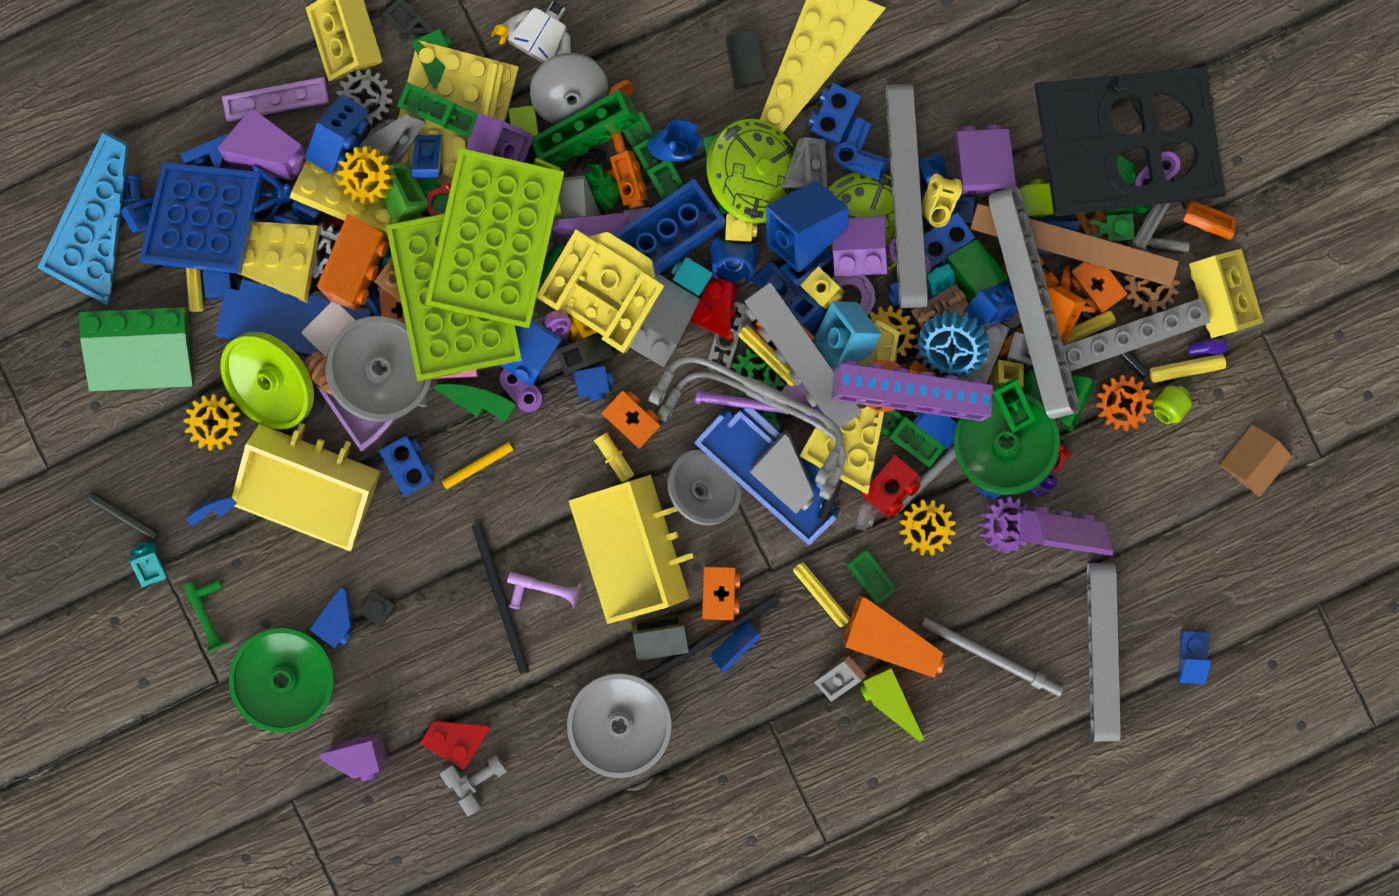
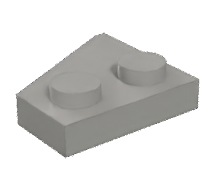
M808 137L798 139L782 183V189L798 190L815 180L825 188H828L825 139Z

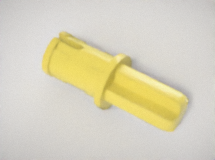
M608 432L594 440L607 459L605 463L610 464L621 482L627 481L634 475L622 456L623 451L618 450Z

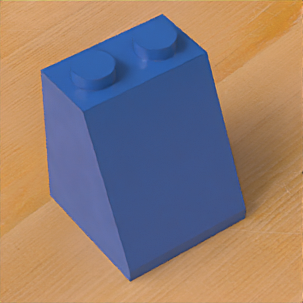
M815 180L766 205L767 246L793 269L800 272L848 228V206L845 202L840 201L828 188H825Z

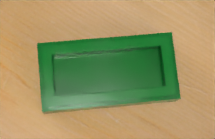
M867 549L846 563L847 567L877 606L898 591Z

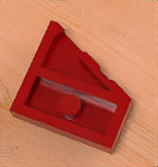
M712 275L690 321L732 341L734 333L731 332L732 318H735L736 308L734 302L737 297V286L722 278L717 279Z
M434 720L420 744L462 770H465L491 726Z

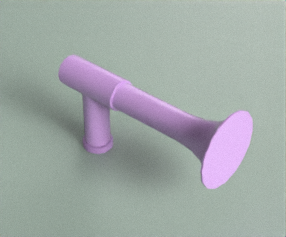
M510 572L507 580L508 583L515 584L511 603L509 604V607L514 609H520L524 588L536 589L561 596L571 602L573 609L577 604L581 590V583L575 587H563L515 572Z

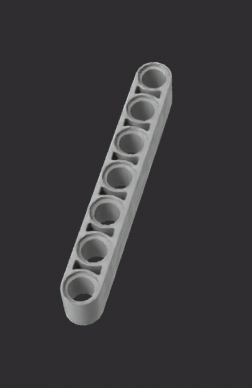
M1114 562L1088 563L1087 609L1091 738L1093 742L1120 741L1116 565Z

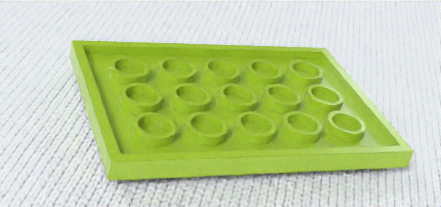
M459 148L425 305L530 328L565 172Z
M445 214L386 225L417 381L522 361L515 325L425 305Z

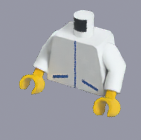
M554 1L551 2L546 13L538 8H533L531 11L525 10L511 17L504 24L496 25L491 34V37L495 34L502 36L499 42L501 45L505 43L509 36V44L541 63L553 56L571 53L570 35L567 33V27L559 22L565 8Z

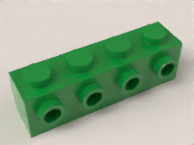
M617 90L534 136L532 145L538 159L557 167H562L567 163V160L574 156H581L587 153L589 148L594 145L609 141L614 134L631 129L634 123L640 121L631 97L621 90Z

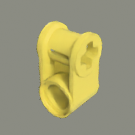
M934 174L929 180L927 191L921 202L922 215L932 226L943 227L949 222L956 202L962 193L961 180L956 178L953 180L945 179L940 174Z

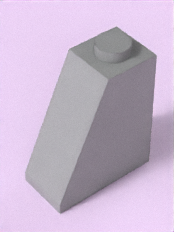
M785 430L751 466L750 473L794 513H797L800 509L805 511L813 503L814 488L790 433Z

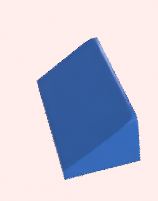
M747 622L735 631L711 655V658L723 672H726L761 638V635Z

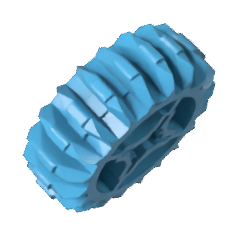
M946 309L942 316L936 313L933 319L926 321L925 326L920 331L918 345L920 346L919 355H924V363H931V371L937 368L939 369L940 376L946 372L952 376L957 373L962 378L965 372L971 376L975 369L979 370L982 367L983 362L987 359L990 345L988 343V334L983 333L985 330L984 325H977V317L970 320L968 319V312L960 316L958 310H955L953 315H950ZM943 331H950L948 333H941L940 335H937L938 333Z

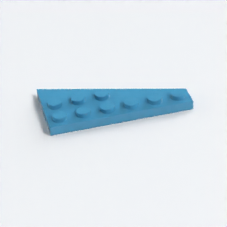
M104 131L38 265V269L108 306L111 302L129 144Z

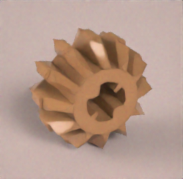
M313 352L304 361L312 383L324 392L333 395L326 379V357L319 352Z

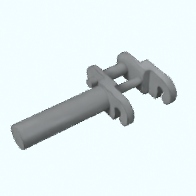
M1151 237L1147 246L1150 248L1188 252L1190 243ZM1123 241V243L1127 244V247H1131V242H1133Z

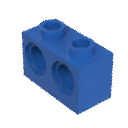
M835 83L832 84L830 89L825 87L819 99V102L823 103L819 112H813L808 123L812 127L810 134L838 146L861 96ZM834 96H841L845 100V106L836 108L833 106L831 99ZM824 119H829L834 123V129L829 132L824 131L820 126V122Z
M958 212L950 217L949 222L945 226L935 227L923 235L925 256L930 260L931 267L935 265L943 267L948 256L968 245L975 238ZM954 227H960L965 232V237L960 242H954L949 237L950 230ZM932 242H939L943 246V253L939 257H932L928 253V247Z
M1010 281L981 290L964 309V313L968 312L970 320L977 317V325H984V328L1008 321L1018 310Z
M405 436L379 450L403 496H408L434 482L431 476L435 475L430 463L428 461L423 462L419 453L422 452V449L416 438L411 440L410 436ZM400 446H405L409 450V457L405 461L399 460L396 456V451ZM412 469H418L422 474V479L417 484L409 480L408 475Z

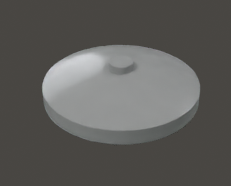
M371 316L350 323L335 337L326 356V379L333 396L343 408L365 420L390 421L408 414L422 401L431 383V379L417 381L406 324L393 318Z
M629 673L606 674L589 682L579 691L572 702L567 719L569 742L579 760L592 771L612 778L632 777L651 768L664 754L671 736V714L663 695L647 680Z

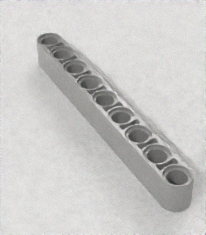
M913 84L886 85L900 308L927 307Z
M1013 186L990 194L989 206L1044 408L1050 419H1056L1077 413L1079 403L1023 196L1020 190Z

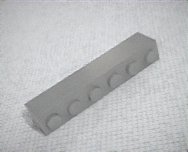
M771 283L744 301L747 306L743 310L751 321L757 319L762 326L758 331L767 343L772 341L776 346L777 350L774 351V354L782 365L786 362L793 370L789 375L797 386L802 384L805 387L807 393L804 396L812 407L817 405L821 412L831 418L839 428L862 413L856 403L832 400L833 370ZM823 422L827 429L831 428L829 425Z

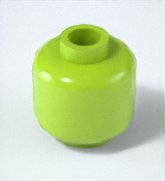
M1166 386L1153 402L1155 416L1165 424L1179 423L1192 407V401L1189 397L1190 393L1182 386Z

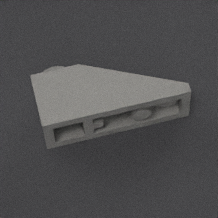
M405 114L364 139L358 147L363 149L364 146H371L372 150L380 149V156H389L386 164H397L426 121L422 118ZM364 173V177L368 178V173Z

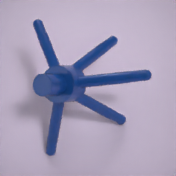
M254 165L253 170L261 172L262 177L274 185L273 191H260L259 197H273V199L254 207V212L274 205L265 221L270 223L282 203L290 202L292 188L288 184H282L278 178L271 177Z

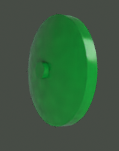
M1024 393L1036 421L1012 433L993 397L992 413L989 418L984 421L959 419L954 434L956 459L966 477L981 489L1001 495L1019 494L1039 485L1053 470L1060 448L1059 430L1055 419L1048 417L1044 405L1036 398Z
M273 628L251 637L236 653L229 672L230 694L240 714L254 726L275 733L297 731L314 722L330 703L335 686L333 664L325 648L314 637L293 628Z

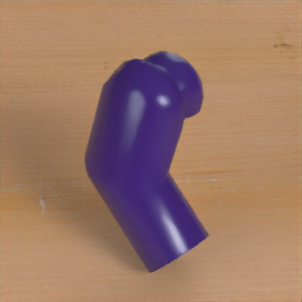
M1218 336L1188 345L1191 356L1204 353L1220 355L1227 350L1228 344L1225 337Z
M1050 472L1044 481L1026 492L1036 496L1047 494L1056 487L1057 476Z

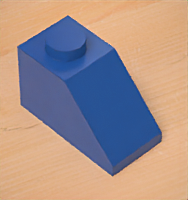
M345 586L341 587L309 629L334 648L338 647L339 644L344 646L353 635L350 632L354 624L349 589Z

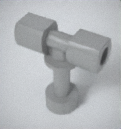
M497 754L487 760L489 763L487 767L470 778L467 774L461 776L454 764L447 766L439 773L448 788L453 787L459 796L458 803L468 817L482 807L474 795L477 792L475 786L493 774L500 777L507 772L506 766Z

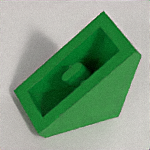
M1017 378L992 390L993 400L1012 433L1036 421Z

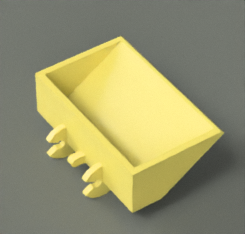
M300 423L293 436L259 424L245 445L232 495L233 499L237 502L234 507L351 552L375 492L381 471L348 459L351 449V442L349 441L345 442L339 455L323 449L324 440L318 439L316 446L302 441L305 424Z
M651 475L568 501L607 624L664 609L690 599L679 563L694 557L692 553L679 557L676 556L671 540L679 538L677 531L669 533L664 516L678 510L676 507L665 510L661 509Z

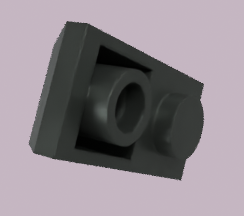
M599 334L555 350L565 375L614 357L610 344L602 340L603 335Z

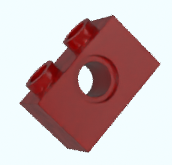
M894 455L870 483L868 495L864 492L861 495L889 519L891 515L895 516L904 506L903 501L909 495L913 496L919 490L922 479L914 470ZM891 484H899V490L896 493H888V488Z

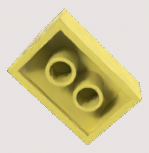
M317 0L306 7L329 82L347 77V74L354 75L358 69L361 72L367 71V69H371L383 62L364 0Z
M1242 248L1189 264L1191 278L1195 282L1198 292V299L1202 298L1210 319V323L1206 324V328L1210 332L1211 338L1264 323Z

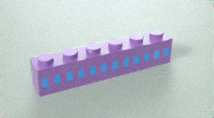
M843 361L834 369L832 400L984 421L992 413L993 385L984 384L985 381L980 379H971L968 382L961 381L958 376L948 375L941 378L934 377L935 374L931 372L913 374L909 373V370L905 368L886 370L882 365L871 364L865 367L859 366V363L856 361Z

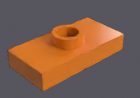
M1190 200L1185 206L1183 221L1199 227L1205 232H1211L1231 240L1235 233L1237 218Z

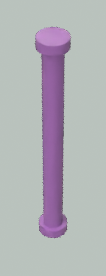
M697 388L695 404L706 402L784 413L753 398L703 392V389ZM816 405V407L808 406V407H810V408H813V409H815V410L821 412V410L819 409V407H818L817 405ZM796 409V410H798V411H800V412H802V413H804V414L809 415L810 417H814V416H812V415H810V414H808V413H805V412H803V411H801V410H799V409Z

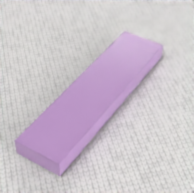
M324 77L222 96L226 121L228 123L241 121L251 108L262 116L330 104Z

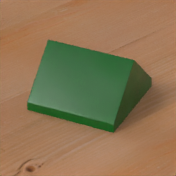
M979 239L964 246L946 259L945 265L949 264L954 271L955 284L964 293L968 304L981 290L1009 280V275Z

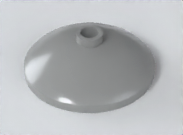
M563 53L547 59L538 67L530 84V97L536 112L543 119L554 125L608 96V82L601 66L592 58L578 53ZM571 95L576 96L574 100H567Z
M693 450L683 454L674 462L669 471L668 491L676 509L690 521L701 525H716L730 518L737 510L741 500V485L702 450ZM695 490L700 492V496L695 493Z

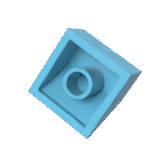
M832 301L813 343L834 372V369L843 361H856L860 363L872 355L881 332L857 302Z

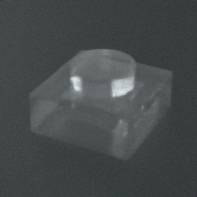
M860 503L855 529L867 531L868 526H873L875 512L871 511V505Z

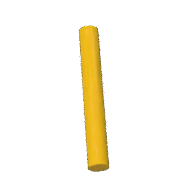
M509 441L442 480L444 487L449 489L512 452L514 449Z

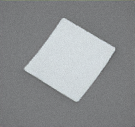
M331 302L301 333L326 357L331 343L339 332L356 320L341 305Z

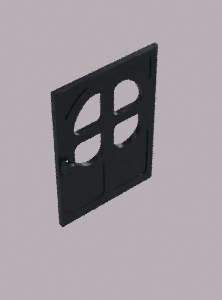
M1206 67L1034 84L1054 216L1225 196ZM1114 87H1117L1121 92L1116 91ZM1160 93L1170 96L1182 104L1190 117L1189 126L1184 129L1159 130L1156 124L1153 104L1154 94ZM1133 96L1138 100L1142 123L1141 133L1122 135L1112 127L1110 110L1118 97ZM1182 142L1190 143L1195 151L1194 163L1183 177L1174 182H1169L1164 176L1161 146ZM1136 147L1144 148L1150 181L1147 185L1132 186L1122 178L1117 168V158L1121 150Z

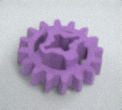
M1003 496L1002 499L996 498L994 499V505L986 504L987 513L981 512L980 515L985 519L984 522L978 523V526L984 527V531L980 533V536L987 537L985 544L992 546V550L1010 553L1011 550L1019 551V545H1027V542L1019 541L1023 510L1028 508L1027 504H1020V499ZM1004 508H1011V510H1007L1006 512L1002 511V509ZM1007 537L1011 539L1005 542L1001 541L1002 539H1007Z

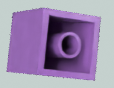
M253 108L247 112L218 147L225 163L231 168L254 171L253 166L256 165L271 177L292 181L295 176L298 177L307 160L305 159V153L301 144Z
M1002 125L986 126V130H976L975 126L961 127V131H957L954 134L956 179L962 182L961 196L990 195L1016 186L1009 129H1002Z

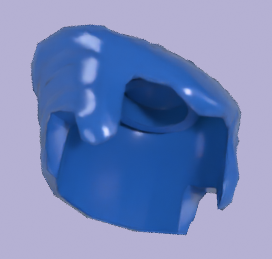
M674 119L649 139L647 143L648 150L654 157L662 161H687L696 155L702 143V136L697 134L696 124L688 120Z
M714 238L711 242L710 250L714 277L719 279L720 274L726 281L731 283L746 277V283L751 282L755 274L760 252L759 244H738Z

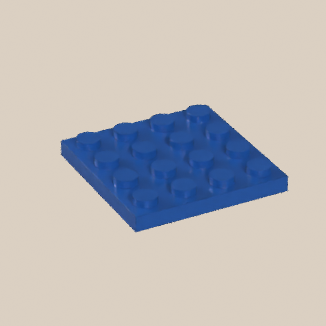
M163 162L139 260L147 264L241 274L255 216L254 207L257 206L263 181L261 172Z

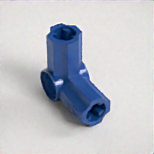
M851 117L842 141L835 149L834 156L836 162L844 172H855L880 181L886 170L887 158L863 150L873 126L863 119ZM852 153L853 158L850 161L845 162L841 160L844 154Z

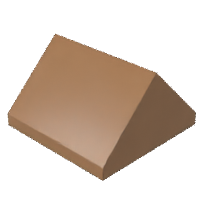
M1251 424L1219 465L1260 497L1292 456L1279 440Z

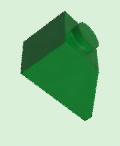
M440 29L411 42L418 57L419 52L426 48L420 41L450 49L454 48L448 34L442 35ZM435 57L432 63L425 64L421 62L433 89L438 87L445 70V65Z

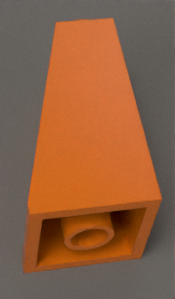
M858 594L842 640V644L846 648L935 678L936 673L942 672L945 664V658H942L943 652L870 600Z

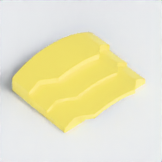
M575 229L539 290L537 298L557 311H566L603 335L602 340L622 353H626L665 285L656 279L652 259L609 232L588 236Z

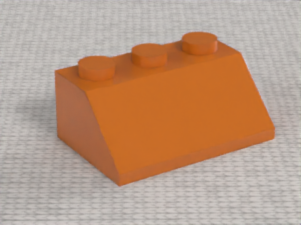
M347 214L317 285L329 301L359 311L360 306L365 304L369 294L368 287L378 274V263L388 250V239L383 232Z

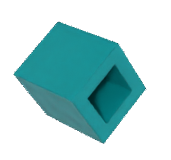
M687 257L683 262L678 260L671 272L675 275L673 282L700 297L713 275L712 272Z

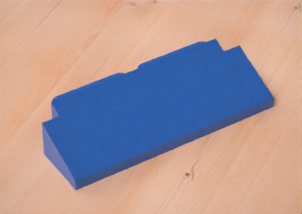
M246 277L245 280L241 281L240 290L226 288L215 336L234 340L246 332H262L283 341L297 355L310 357L313 352L322 354L301 332L331 301L322 292L315 291L311 296L308 295L306 303L297 297L284 294L266 284L263 285ZM366 303L360 306L359 311L342 306L355 320L370 317L371 310H369V306Z
M725 406L697 437L694 444L810 546L837 519L840 511L834 504L827 521L817 518L824 502V498L819 496L823 485L815 481L820 467L800 457L814 488V496L812 497L814 501L805 511L800 509L797 513H794L750 473L751 466L775 442L782 432L756 409L741 407L736 414H733Z

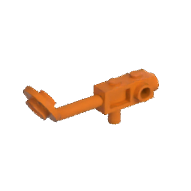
M629 80L621 81L608 91V95L621 90L630 97L634 85ZM620 131L612 136L617 154L610 157L613 169L605 171L603 174L610 173L612 178L616 179L623 206H629L630 210L644 207V201L648 200L646 186L642 180L640 165L636 159L635 152L626 151Z

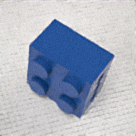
M341 95L317 122L305 159L330 174H333L338 166L342 168L343 166L339 164L340 161L348 160L345 154L347 152L354 153V148L358 147L362 142L359 136L364 133L368 126L366 117L369 110L348 97Z

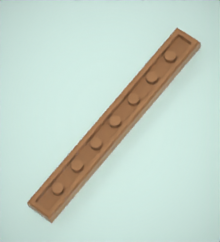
M977 204L970 229L998 237L990 207ZM1029 218L1037 249L1166 286H1172L1179 261Z

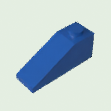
M770 261L753 278V281L761 289L771 283L794 317L814 335L825 317V310L802 288H796L779 271V268Z

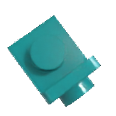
M949 264L937 267L926 275L927 291L932 298L955 285L954 271Z
M155 542L140 543L130 551V563L142 587L167 578L165 568L157 554Z

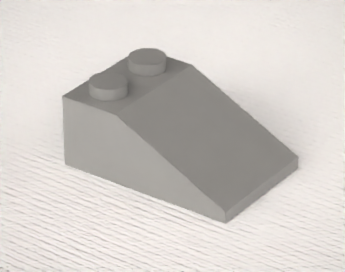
M658 274L655 276L656 279L664 284L665 287L654 303L630 348L664 367L675 350L700 299Z

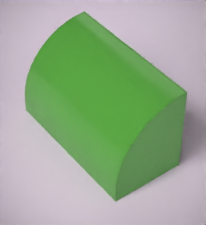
M409 163L387 164L394 166L393 169L389 170V174L394 175L395 179H389L388 183L393 188L384 190L387 197L382 198L393 223L410 221L417 218L426 210L429 203L417 179L412 178Z

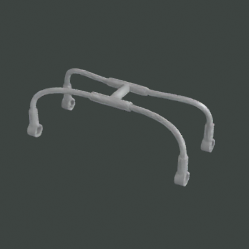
M685 356L679 358L671 364L667 371H664L659 383L652 390L649 401L658 406L665 397L666 390L674 377V371L682 364H702L733 378L730 379L705 371L694 372L685 376L677 384L676 388L672 389L665 404L662 405L657 416L665 422L670 420L674 407L682 394L681 390L689 381L696 378H710L746 392L747 396L787 415L792 414L826 433L835 442V447L830 451L815 481L823 485L819 496L827 500L831 499L844 471L843 467L846 460L842 432L831 418L813 408L790 399V396L748 376L744 377L702 357ZM796 409H799V410H801V411H803V412H805V413H808V414H810V415H812V416H814V417L820 419L821 421H823V422H825L827 425H829V426L833 429V431H832L830 428L827 429V427H826L823 423L819 422L818 420H816V419L810 417L809 415L804 414V413H802V412H800V411H798V410H796Z

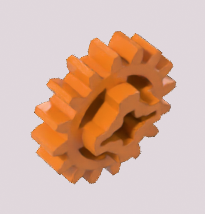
M1121 375L1118 378V382L1114 378H1110V386L1102 384L1100 387L1104 392L1096 394V397L1101 399V402L1094 405L1102 410L1097 416H1105L1106 419L1103 423L1105 426L1113 423L1112 430H1118L1120 425L1123 432L1128 431L1129 425L1133 429H1137V421L1145 423L1147 420L1143 416L1144 413H1151V410L1146 408L1147 404L1153 403V400L1146 399V395L1150 393V390L1141 389L1144 384L1142 381L1134 384L1135 377L1133 376L1125 381L1124 375ZM1121 386L1129 387L1135 392L1127 393ZM1111 393L1112 400L1110 405L1107 406V399ZM1121 398L1128 400L1129 403L1125 405L1126 408L1119 407L1118 404L1122 402ZM1140 401V407L1136 414L1135 407L1137 402ZM1115 413L1121 414L1126 421L1118 420L1112 415Z

